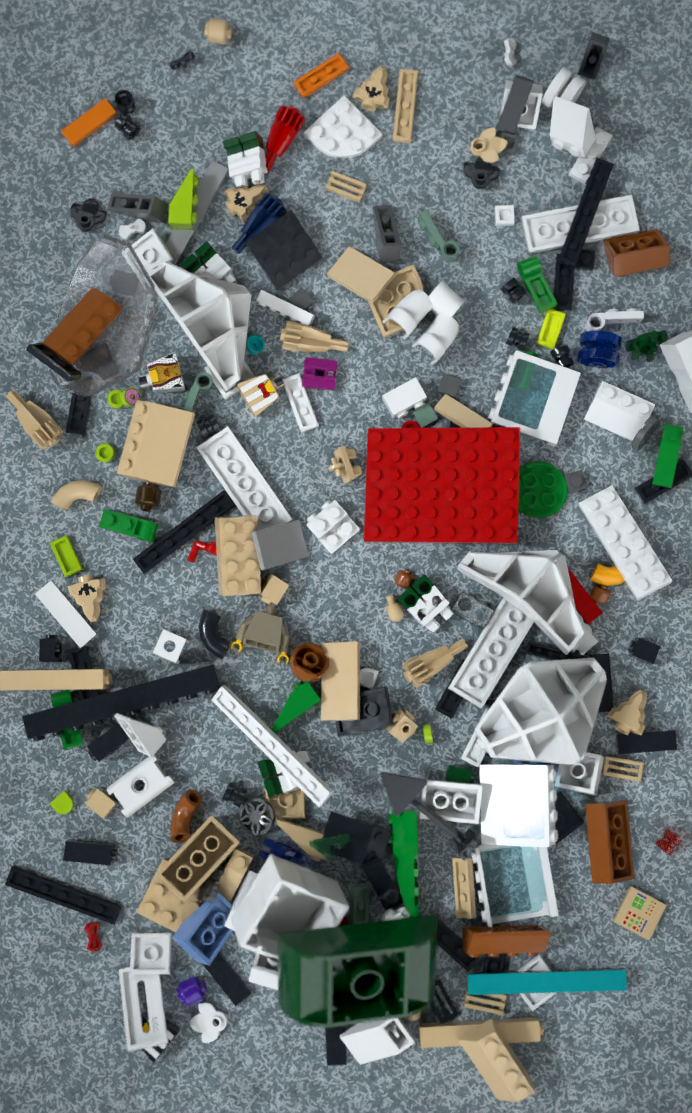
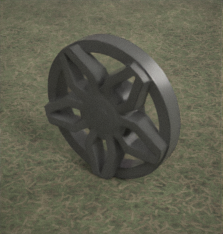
M253 798L246 801L241 807L239 822L249 834L262 835L267 833L274 825L275 812L268 801L262 798ZM257 801L261 802V804H259L256 808V806L252 802ZM267 808L270 811L271 818L268 815H265ZM249 818L250 821L245 822L244 819ZM262 825H268L265 830L261 831Z

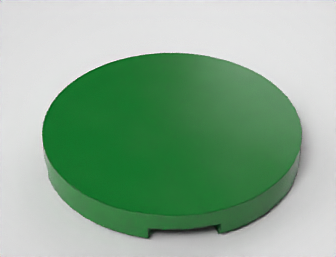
M542 461L531 462L521 467L519 475V511L528 517L537 519L547 518L558 512L564 505L568 494L567 484L562 473L552 464Z

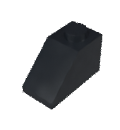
M592 32L578 75L595 80L610 40L609 37Z

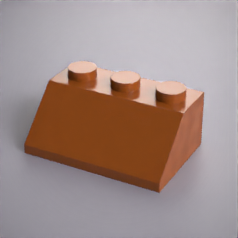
M658 229L603 240L609 269L614 277H623L626 274L642 273L646 270L661 269L669 266V244Z

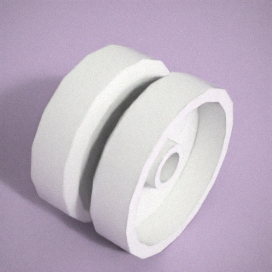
M563 67L550 83L541 103L551 108L553 107L555 96L575 103L587 81L580 76L575 77L571 81L573 72Z

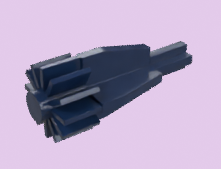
M265 193L257 202V207L250 213L241 229L242 235L231 247L237 254L244 250L247 240L287 213L286 208L283 207V202L278 197Z

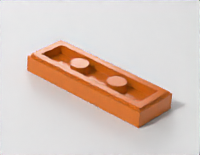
M337 53L294 81L293 85L301 97L305 99L348 71L349 66L340 53Z
M104 98L64 128L61 133L71 146L75 147L115 117L117 113Z

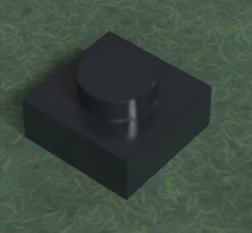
M582 250L575 269L593 271L595 251Z

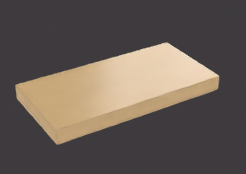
M360 642L321 643L327 659L329 657L330 660L329 668L321 677V721L360 720Z

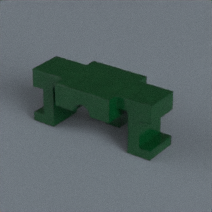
M655 330L628 340L625 348L627 352H632V361L639 359L643 355H647V362L653 361V352L658 351L657 342L659 344L666 342L668 333L666 330L659 332Z

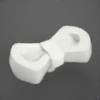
M508 38L504 41L506 47L504 61L508 66H514L517 64L514 56L516 42L513 38Z
M137 219L134 223L128 224V226L121 225L119 235L122 239L128 240L131 234L136 232L144 234L146 224L143 220Z

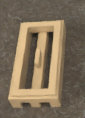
M332 171L325 190L360 203L367 184ZM334 178L339 179V180H342V181L347 182V183H349V184H352V185H354V186H357V187H359V188H361V189H358V188H356V187H353V186H350V185L345 184V183H343V182H340V181H338V180H335ZM331 184H335L352 192L358 193L359 196L331 186Z
M604 756L602 775L641 782L644 762ZM609 760L639 765V769L611 765ZM611 768L638 773V775L634 777L607 772V770Z
M467 986L464 1007L503 1015L507 995H487L501 998V1002L468 995ZM469 1000L477 1001V1002H481V1003H486V1004H491V1005H495V1006H500V1007H499V1009H496V1008H492V1007H487V1006H482V1005H478V1004H473V1003H469Z

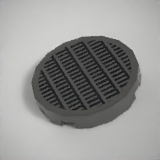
M651 416L645 421V426L637 432L632 441V448L638 452L647 443L657 428L659 419Z

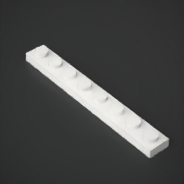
M226 685L221 686L212 698V701L318 807L323 806L334 791Z

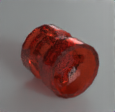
M666 829L663 832V837L658 839L655 845L671 856L674 853V848L679 846L682 840L672 831Z

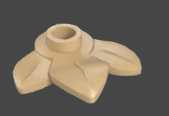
M489 128L484 130L480 137L472 141L470 149L472 154L481 156L483 161L494 163L499 160L497 153L502 152L508 142L503 138L495 137L496 129Z

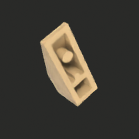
M276 817V824L310 855V859L319 862L321 859H327L328 853L319 850L324 832Z
M236 847L224 870V874L219 880V888L216 890L229 903L254 855L239 847Z

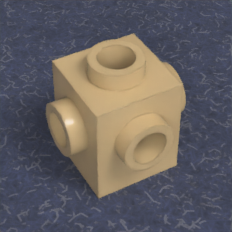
M399 708L396 712L392 713L394 726L386 727L391 735L404 743L408 737L415 733L418 725L414 721L416 717L410 711L404 712Z

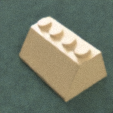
M493 1019L457 1037L498 1100L519 1102L535 1093L532 1078Z

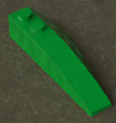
M391 809L392 814H388V826H392L389 846H393L394 864L399 888L410 918L419 917L418 864L416 862V858H418L417 811L415 809H404L397 817L393 809Z

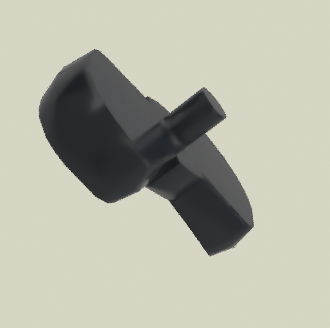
M189 50L178 60L171 61L169 63L171 70H176L181 65L183 68H186V62L195 58L194 52Z

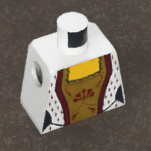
M175 352L147 365L149 374L139 377L141 387L152 385L155 394L186 391Z

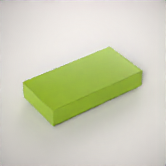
M68 535L50 542L65 578L83 570Z

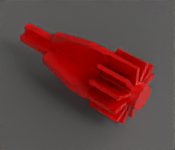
M281 105L274 118L275 120L265 147L268 151L265 156L267 172H270L277 156L281 157L294 141L297 132L300 131L305 121V117L293 106L286 107Z

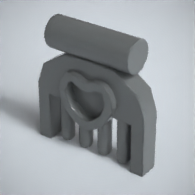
M223 871L213 872L200 886L197 897L198 901L212 902L217 900L215 895L217 894L216 890L219 888L218 884H220V881L216 880L221 879V876L224 874Z

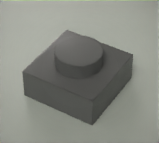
M583 470L563 475L567 484L568 494L587 489Z

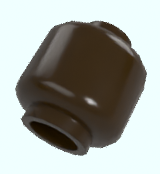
M144 482L143 485L137 487L135 504L140 507V510L151 512L152 509L159 507L161 490L158 488V485Z

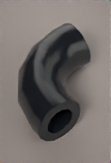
M203 609L198 626L200 639L209 652L223 660L231 642L222 638L218 632V623L221 616Z

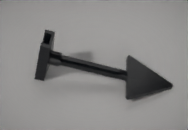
M381 772L380 775L395 816L398 817L409 804H412L453 838L452 840L457 844L458 856L465 861L467 858L466 850L470 846L474 849L477 847L475 833L470 828L464 834L461 831H457L416 797L426 786L427 780Z

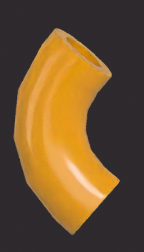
M599 563L594 568L589 579L605 586L620 585L625 582L616 565L607 567Z

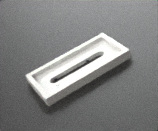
M130 967L119 969L127 1050L134 1051L168 1044L160 974L130 975ZM140 981L145 983L150 1025L148 1033H143L138 996V983Z

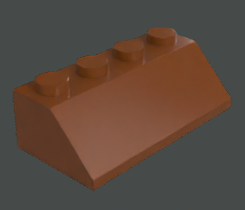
M92 287L42 344L74 367L122 314L123 308L111 297Z
M627 800L585 804L592 883L615 884L634 879Z
M539 925L462 926V951L469 954V957H480L481 954L499 957L500 953H507V956H519V953L537 956L538 952H545L551 931Z

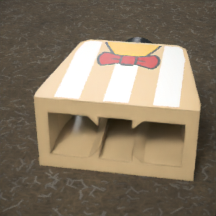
M264 374L241 382L236 387L255 417L279 398L276 390L284 386V382L279 375L269 380L268 376Z

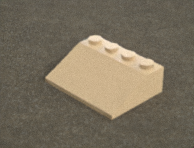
M137 400L117 474L132 480L176 487L195 413Z

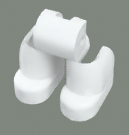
M441 281L429 296L419 289L411 291L393 308L382 322L385 323L389 319L397 322L406 331V334L402 337L405 340L424 316L432 311L436 317L412 344V347L421 345L430 351L434 356V359L430 362L433 365L443 356L458 334L459 324L452 316L465 300L446 283Z

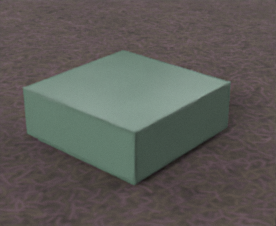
M429 402L412 411L420 428H424L438 420Z

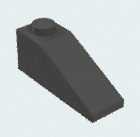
M111 193L107 211L147 222L163 223L168 205L156 196Z
M373 206L376 245L380 262H399L402 244L392 206Z

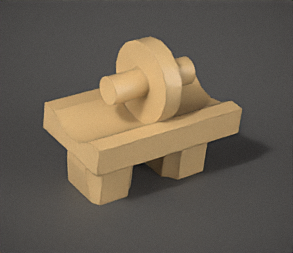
M342 446L333 452L335 457L331 459L333 465L328 467L329 472L335 471L337 477H342L344 484L350 483L362 474L360 466H351L349 461L356 458L354 448L345 449V446Z

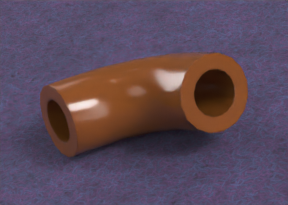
M187 790L173 811L170 835L171 840L175 843H183L190 838L192 816L202 803V797L196 790Z

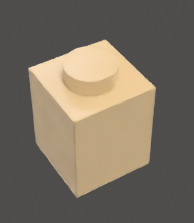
M269 574L261 586V593L259 595L262 597L260 600L268 605L271 603L277 605L289 585L274 575Z
M100 787L97 790L92 789L86 797L88 801L85 804L104 819L117 805L118 801Z

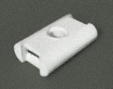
M156 754L153 757L148 756L106 788L108 794L115 795L124 808L121 812L126 818H129L175 783L173 777L170 775L166 776L157 764L160 759ZM139 780H143L145 783L142 791H139L136 787Z

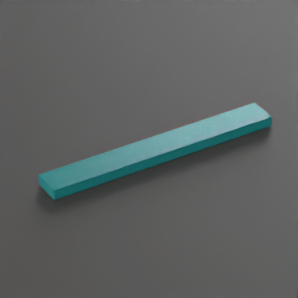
M625 969L467 973L468 995L627 991Z

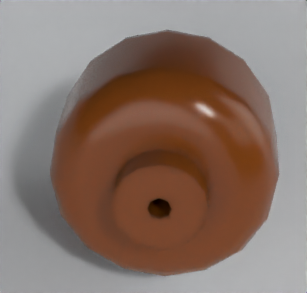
M405 569L404 571L399 570L395 577L397 586L403 589L411 588L415 580L411 570Z
M600 584V586L595 585L590 596L594 602L602 605L608 602L611 591L607 589L608 586Z

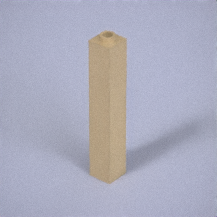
M109 669L0 670V690L107 689L112 681Z
M537 1017L493 1019L508 1043L541 1041L540 1035H543L542 1022L539 1023ZM488 1020L419 1023L421 1048L462 1046L457 1037Z

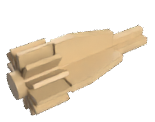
M287 321L285 328L281 329L280 340L283 342L282 349L327 352V350L333 349L346 352L348 349V341L331 338V334L312 326L302 325V323Z
M15 389L9 391L6 397L18 410L15 414L25 432L42 450L55 446L63 434L60 426L46 411L30 400L26 403Z
M461 639L449 647L444 645L428 651L419 657L415 655L402 663V668L405 670L403 674L408 682H412V685L418 688L430 681L431 676L440 672L454 660V655L468 648L465 640Z

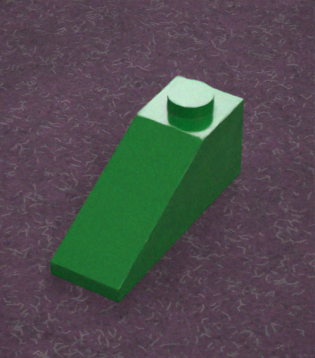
M664 424L652 485L672 488L684 427Z
M300 681L293 686L295 690L291 692L272 728L274 733L321 701L309 682L304 683Z

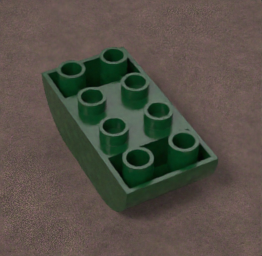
M436 915L278 933V1004L281 1010L288 1017L299 1023L326 1028L408 1017L424 1010L432 1002L435 994L438 923Z

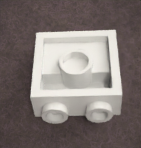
M328 500L321 507L323 510L318 515L313 513L307 519L309 523L306 524L307 528L331 555L360 531V528L336 500L333 502Z

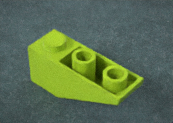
M190 169L169 204L168 223L171 229L193 230L194 224H197V212H194L195 205H198V194H195V189L199 187V176H196L194 169Z

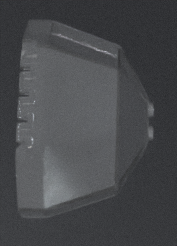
M105 234L96 239L77 263L61 303L56 327L92 287L108 295L123 308L122 314L75 364L74 367L82 373L80 380L68 382L52 369L49 372L59 389L84 397L93 396L139 371L140 367H142L145 355L144 350H146L149 332L154 320L153 314L156 312L159 300L154 290L155 285L131 244Z

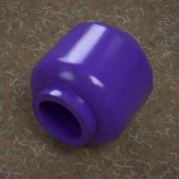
M194 976L181 981L176 991L181 1004L185 1003L186 1006H192L205 999L207 987L204 980L200 981L198 977Z

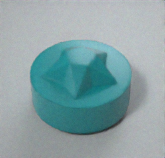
M251 335L246 340V350L250 354L257 355L263 351L265 343L260 336Z

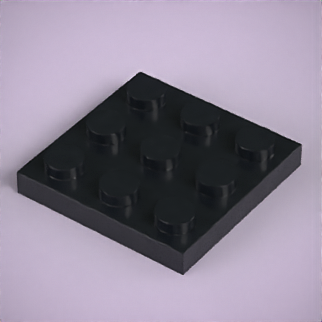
M289 210L245 242L276 290L282 288L323 258L292 210Z

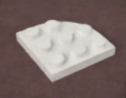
M345 96L340 98L304 131V135L317 149L334 158H353L359 156L382 137V133Z

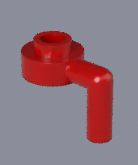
M196 540L187 561L194 563L200 549L217 556L216 542L211 541L209 544Z

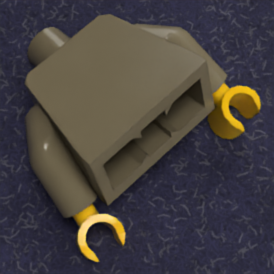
M268 605L265 613L257 611L254 616H250L243 621L235 637L237 640L231 644V649L233 650L235 644L240 646L238 652L243 650L244 645L279 654L277 657L278 663L280 657L285 656L287 664L289 662L287 652H289L290 635L287 626L282 624L283 618L276 616L278 609L275 606Z

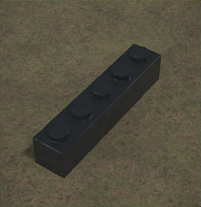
M527 642L524 652L526 655L549 661L587 658L586 656L571 652L566 655L562 650L532 642Z

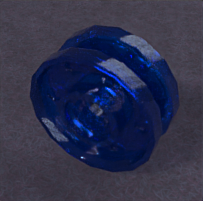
M265 838L263 844L270 848V850H260L258 856L267 861L270 854L294 863L291 861V858L301 859L303 853L281 842Z

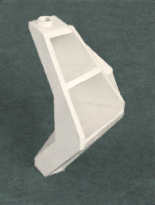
M168 261L163 262L159 267L152 268L146 275V278L227 392L242 381L251 294L243 285L191 273Z
M557 550L502 553L469 551L460 562L457 569L461 573L497 592L532 619L566 655L570 651L574 653L580 646L578 640L585 633V629L575 607L566 558Z
M595 658L527 663L518 669L475 728L478 746L481 750L485 749L491 758L575 765L585 758L607 683L604 669Z

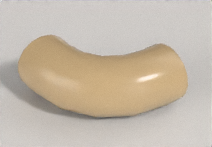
M87 480L72 481L62 486L50 502L66 511L77 499H86L94 503L101 493L102 486Z

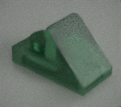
M350 833L310 840L309 844L330 861L334 862L332 845H335V848L347 847L351 837Z

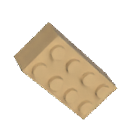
M257 516L215 517L219 594L222 596L261 593L260 564L251 533L258 531Z
M211 815L156 873V877L185 903L240 842Z

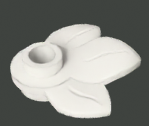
M203 1002L198 1005L200 1014L194 1016L189 1024L193 1030L202 1032L201 1038L203 1043H210L218 1038L219 1032L225 1029L228 1021L225 1013L217 1011L211 1003ZM215 1019L219 1020V1025L215 1023Z

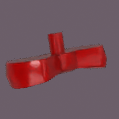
M94 921L88 922L84 927L89 940L87 950L91 952H97L102 947V943L98 938L100 925Z

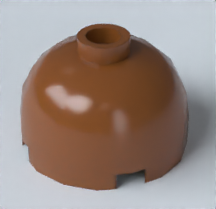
M308 642L305 645H297L291 654L289 664L296 678L304 682H313L325 674L329 668L330 660L329 657L327 659L323 648Z

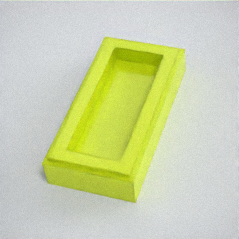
M553 309L546 312L537 345L552 350L555 349L566 316L565 313Z

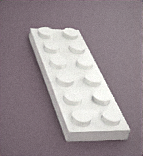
M632 195L600 201L585 243L639 233L640 229ZM578 205L522 216L521 221L528 253L532 254L563 248Z
M228 426L196 447L242 515L257 516L258 530L292 521L286 509Z
M613 486L579 502L580 509L637 601L672 583L669 574Z
M503 597L448 689L482 709L534 621Z

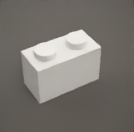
M416 377L382 395V400L392 418L398 417V419L407 415L408 410L414 407L416 410L423 406L427 398Z

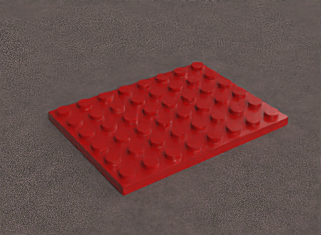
M368 428L364 542L518 544L521 428Z

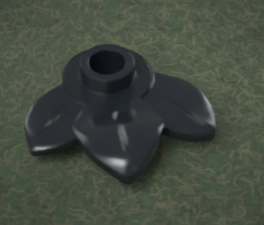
M481 156L476 159L475 163L464 162L463 165L465 176L471 179L473 186L477 189H484L490 181L496 180L500 175V168L491 167V163L483 161Z
M95 198L85 200L82 205L73 203L70 208L71 217L76 220V226L83 232L91 231L94 225L103 223L107 217V212L99 210L98 202Z

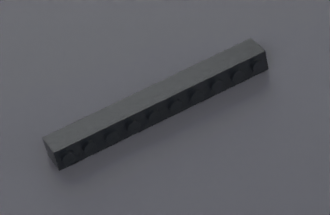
M213 664L22 716L27 739H33L36 742L44 740L45 735L51 733L54 737L65 734L64 730L72 728V731L84 729V724L91 723V726L102 724V720L110 718L111 721L117 720L114 717L116 713L125 714L129 712L131 716L141 713V709L146 707L149 710L160 708L161 703L167 702L168 705L179 703V698L186 697L187 700L197 698V694L205 692L206 695L217 692L216 688L220 686Z

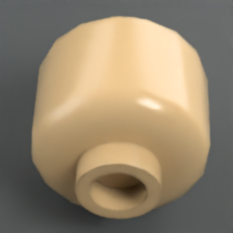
M211 18L205 25V37L208 38L210 43L224 45L228 39L232 38V27H229V23L225 19Z

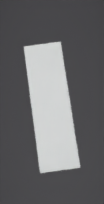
M52 581L48 582L35 594L80 648L96 635Z

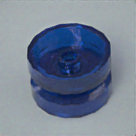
M604 331L581 333L579 345L582 349L578 351V363L596 368L618 367L620 354L617 351L622 346L621 336Z

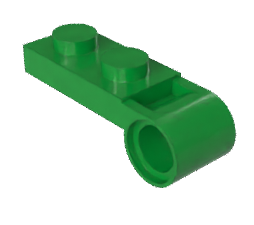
M532 256L517 262L518 272L539 314L556 308L558 303L541 273V264L538 257Z
M104 509L99 527L153 543L158 524Z
M70 690L50 694L53 708L73 703ZM72 728L64 730L65 734L60 735L64 751L84 746L80 730L72 731Z

